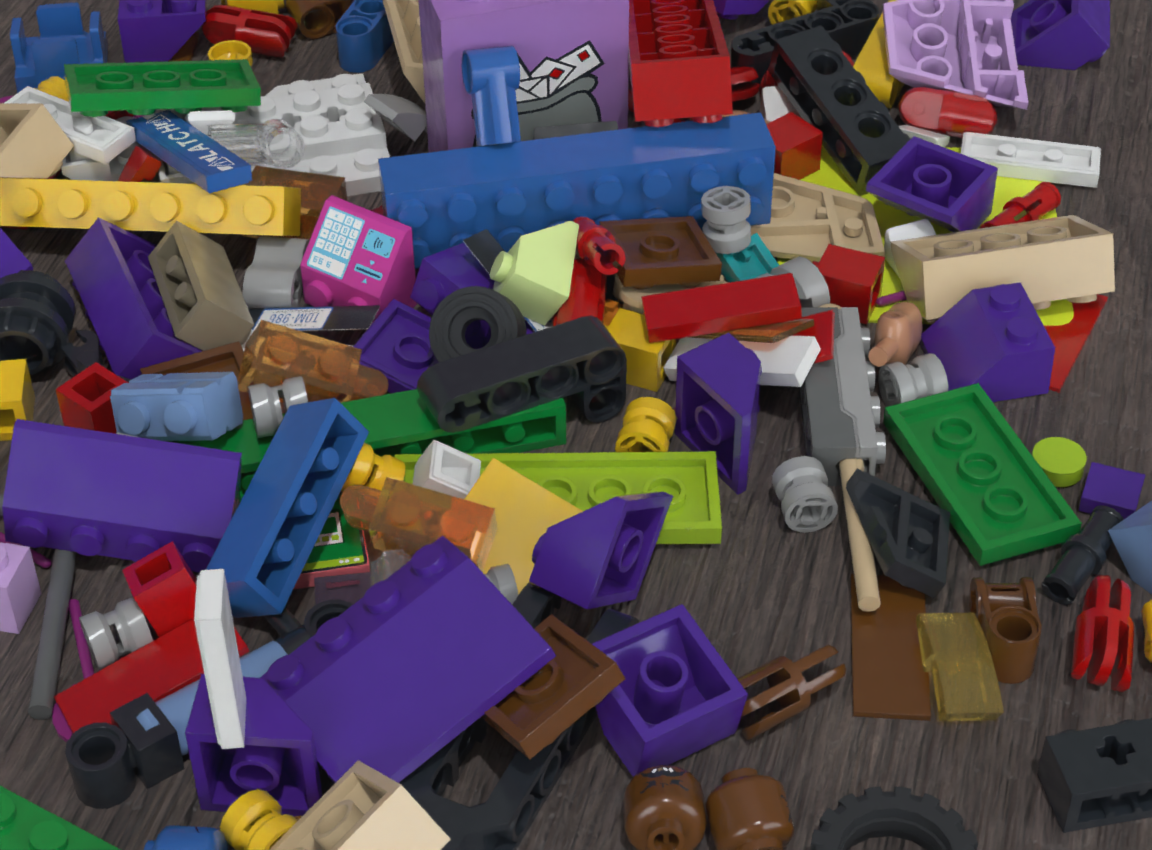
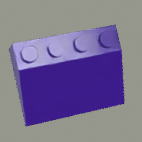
M442 535L432 544L420 548L409 562L386 580L371 586L366 591L364 597L341 615L322 624L314 636L292 653L277 659L269 667L268 671L259 678H263L313 731L318 765L334 784L358 760L399 783L483 716L487 710L499 703L514 691L516 687L524 683L555 658L556 654L473 561Z

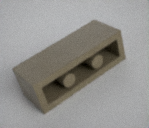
M176 221L148 256L175 337L202 351L237 341L243 345L250 335L254 322L224 247Z

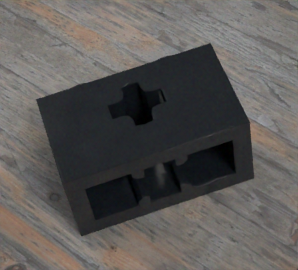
M1152 718L1138 721L1127 719L1114 725L1085 730L1069 729L1056 735L1045 736L1037 776L1063 833L1152 817Z

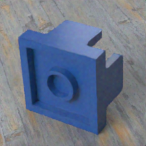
M77 2L39 5L36 9L40 36L27 38L25 37L22 17L12 18L10 40L16 66L14 78L17 93L27 86L37 89L39 83L52 76L64 79V64L107 63L108 41L106 31H103L100 11L91 12L90 32H85L80 5Z

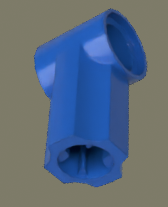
M514 46L464 50L461 63L462 77L465 90L472 98L477 146L520 142L521 136L515 92L520 84V65Z

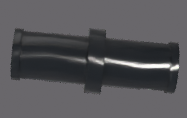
M1103 505L1096 506L1078 534L1070 535L1061 547V558L1050 574L1044 578L1041 585L1044 593L1051 600L1059 604H1071L1089 576L1097 574L1103 568L1107 559L1106 552L1113 543L1108 530L1124 520L1115 509Z

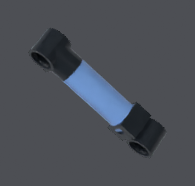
M341 599L320 602L308 611L303 625L300 624L286 606L281 614L264 615L265 619L281 637L239 658L242 676L261 677L277 659L292 653L314 636L322 624L338 617L353 604ZM200 679L156 703L146 693L110 712L112 724L106 722L92 723L81 727L71 735L66 743L65 755L77 797L83 804L95 809H107L117 806L128 799L134 791L136 775L144 786L149 789L185 769L182 756L189 753L185 730Z

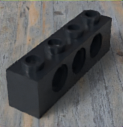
M822 25L776 39L768 72L800 116L823 132L822 146L858 195L868 194L866 191L867 183L910 140V137L902 132L890 116L885 104L879 102L867 86L862 74L854 69L844 56L840 45L832 40Z

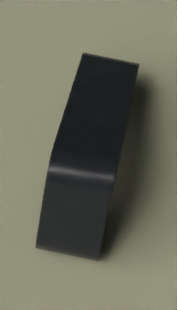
M817 0L816 12L735 37L731 42L730 68H754L759 77L743 83H757L760 85L764 74L769 68L776 39L821 25L832 40L840 45L842 51L849 54L852 60L858 58L879 19V8L871 0Z
M585 316L437 363L422 373L417 383V391L439 427L445 432L464 431L569 395L590 422L600 423L615 417L625 405L627 358L624 350L602 321L594 316Z

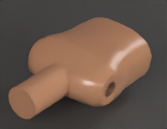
M899 302L879 317L875 330V346L868 354L869 361L874 366L882 367L885 364L897 361L905 365L907 364L922 337V317L916 305L911 302Z

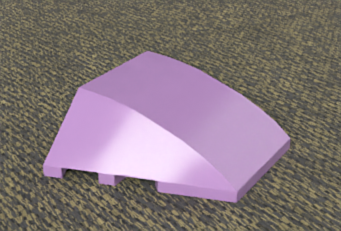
M897 0L884 3L882 12L889 74L900 82L914 88L927 87L967 93L986 98L994 106L1027 110L1029 103L1024 70H1018L1011 25V15L1014 8L1013 0Z

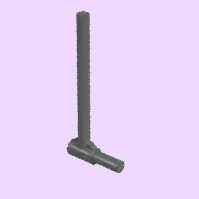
M0 494V516H3L4 494ZM54 550L28 714L37 720L48 719L52 716L77 555V552Z

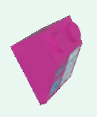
M333 195L327 198L300 264L304 302L313 307L379 305L380 308L371 325L393 298L414 308L417 303L410 298L416 281L412 227Z

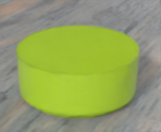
M1049 437L1040 440L1034 446L1032 456L1055 487L1072 486L1082 479L1087 456L1079 444L1063 437Z

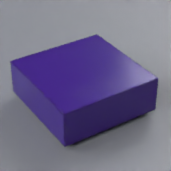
M1092 462L1078 511L1091 514L1096 506L1103 505L1115 509L1123 519H1126L1137 510L1145 474Z

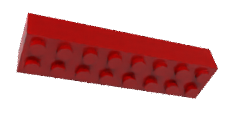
M629 0V69L635 122L644 121L645 125L649 127H663L673 124V119L693 117V121L696 123H713L722 120V115L733 114L730 55L714 1Z

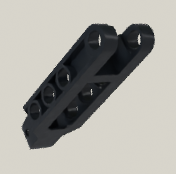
M529 582L512 605L535 628L551 614L553 615L555 608L560 609L561 597ZM608 609L599 619L587 641L591 644L638 624L639 620L633 616ZM593 706L563 731L553 743L544 747L533 758L528 759L518 750L491 795L484 803L467 807L441 796L447 785L454 787L459 779L458 768L476 741L482 743L487 735V722L481 717L405 777L399 784L407 790L451 839L441 850H517L596 718V707Z

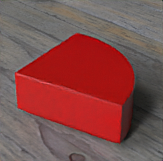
M136 145L117 181L141 182L143 178L152 181L161 168L162 162L151 152Z

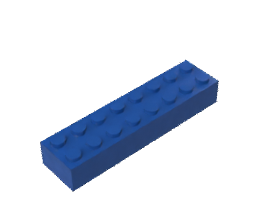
M760 112L722 117V120L713 123L685 121L663 127L644 126L379 158L383 216L412 227L415 269L420 268L423 258L464 243L463 240L485 229L492 234L507 253L520 236L567 221H573L581 216L592 219L596 225H599V221L693 216L702 230L707 220L702 215L701 198L708 190L722 186L738 187L750 195L751 212L749 217L746 218L750 226L770 224L776 146Z

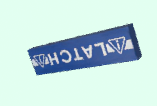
M169 110L126 120L127 125L134 127L136 142L208 193L252 181L251 165Z

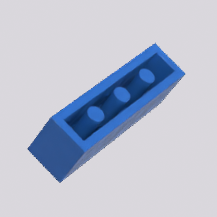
M336 398L289 406L206 570L224 569L231 613L235 618L282 613L368 436L369 431Z

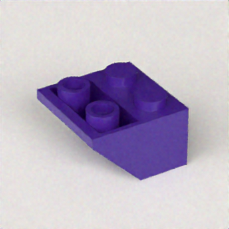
M119 0L118 24L125 63L169 61L206 21V0Z

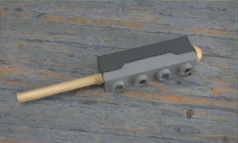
M823 304L819 307L801 308L802 317L832 309L835 313L833 359L813 364L802 386L799 387L806 456L814 457L822 463L828 478V486H842L858 606L863 611H874L880 607L881 601L873 548L846 490V483L857 468L875 476L876 464H884L886 457L885 434L875 430V427L880 425L879 396L870 395V392H874L875 366L870 361H865V358H869L870 332L869 328H861L858 307H840L836 304Z

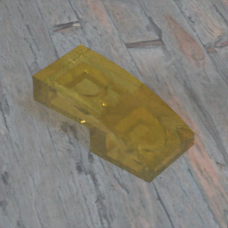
M919 613L916 616L923 671L932 672L939 721L996 720L1004 713L991 653L975 613Z

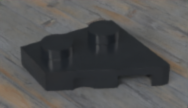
M857 468L847 481L846 490L884 575L896 580L904 587L915 589L935 598L946 584L950 512Z

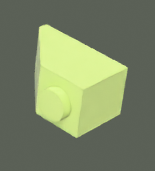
M567 221L520 236L508 253L501 251L496 257L490 271V279L495 281L493 290L509 298L524 317L545 326L569 298L579 224Z

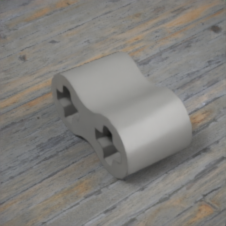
M263 235L259 237L253 262L246 269L243 281V297L248 309L299 308L303 289L300 264L310 241L309 239Z

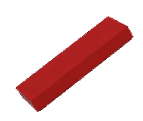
M792 273L641 296L649 343L802 319L801 303Z

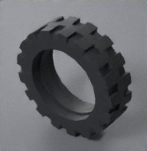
M879 786L864 789V795L855 797L853 793L838 800V807L834 811L828 808L820 818L819 830L814 829L810 850H849L852 846L869 838L889 836L913 841L926 850H977L978 841L972 829L966 831L963 827L964 819L953 808L946 811L940 806V800L925 793L922 798L912 795V789L896 786H894V792H882V788Z

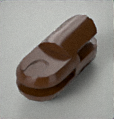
M826 645L794 662L785 656H778L737 678L743 688L746 689L767 677L770 687L746 700L741 717L774 700H777L783 707L743 728L741 731L745 739L750 740L805 711L810 706L811 694L845 676L846 667L844 663L808 681L805 680L801 673L837 654L838 651L834 646Z

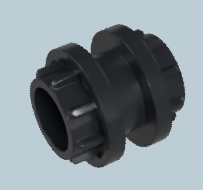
M20 270L18 273L0 278V361L26 359L30 376L54 367L63 359L65 355L62 353L60 345L67 346L69 333L75 320L76 308L71 295L51 275L33 270Z

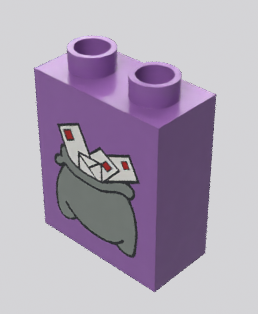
M419 0L429 152L479 147L476 141L472 98L465 90L461 66L463 51L503 46H514L520 65V84L515 92L521 141L534 140V128L616 121L618 123V130L628 128L629 0Z

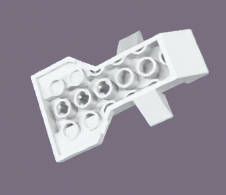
M363 73L354 75L339 74L334 78L314 81L298 80L291 84L276 86L267 95L261 96V106H248L246 111L235 112V121L217 142L251 165L252 181L246 184L255 183L260 186H273L276 184L281 187L301 188V201L305 203L326 200L331 195L340 198L381 191L378 159L390 157L387 149L386 132L381 117L364 102L367 96L373 94L370 83L365 82ZM220 107L202 108V111H224ZM155 109V113L169 110L183 120L187 115L178 113L174 109ZM121 117L116 121L126 124V120L134 119L135 117ZM135 141L106 165L70 151L63 159L62 174L71 180L117 181L136 145L147 151L149 150ZM159 157L157 158L162 162V166L152 181L144 178L141 181L195 184Z

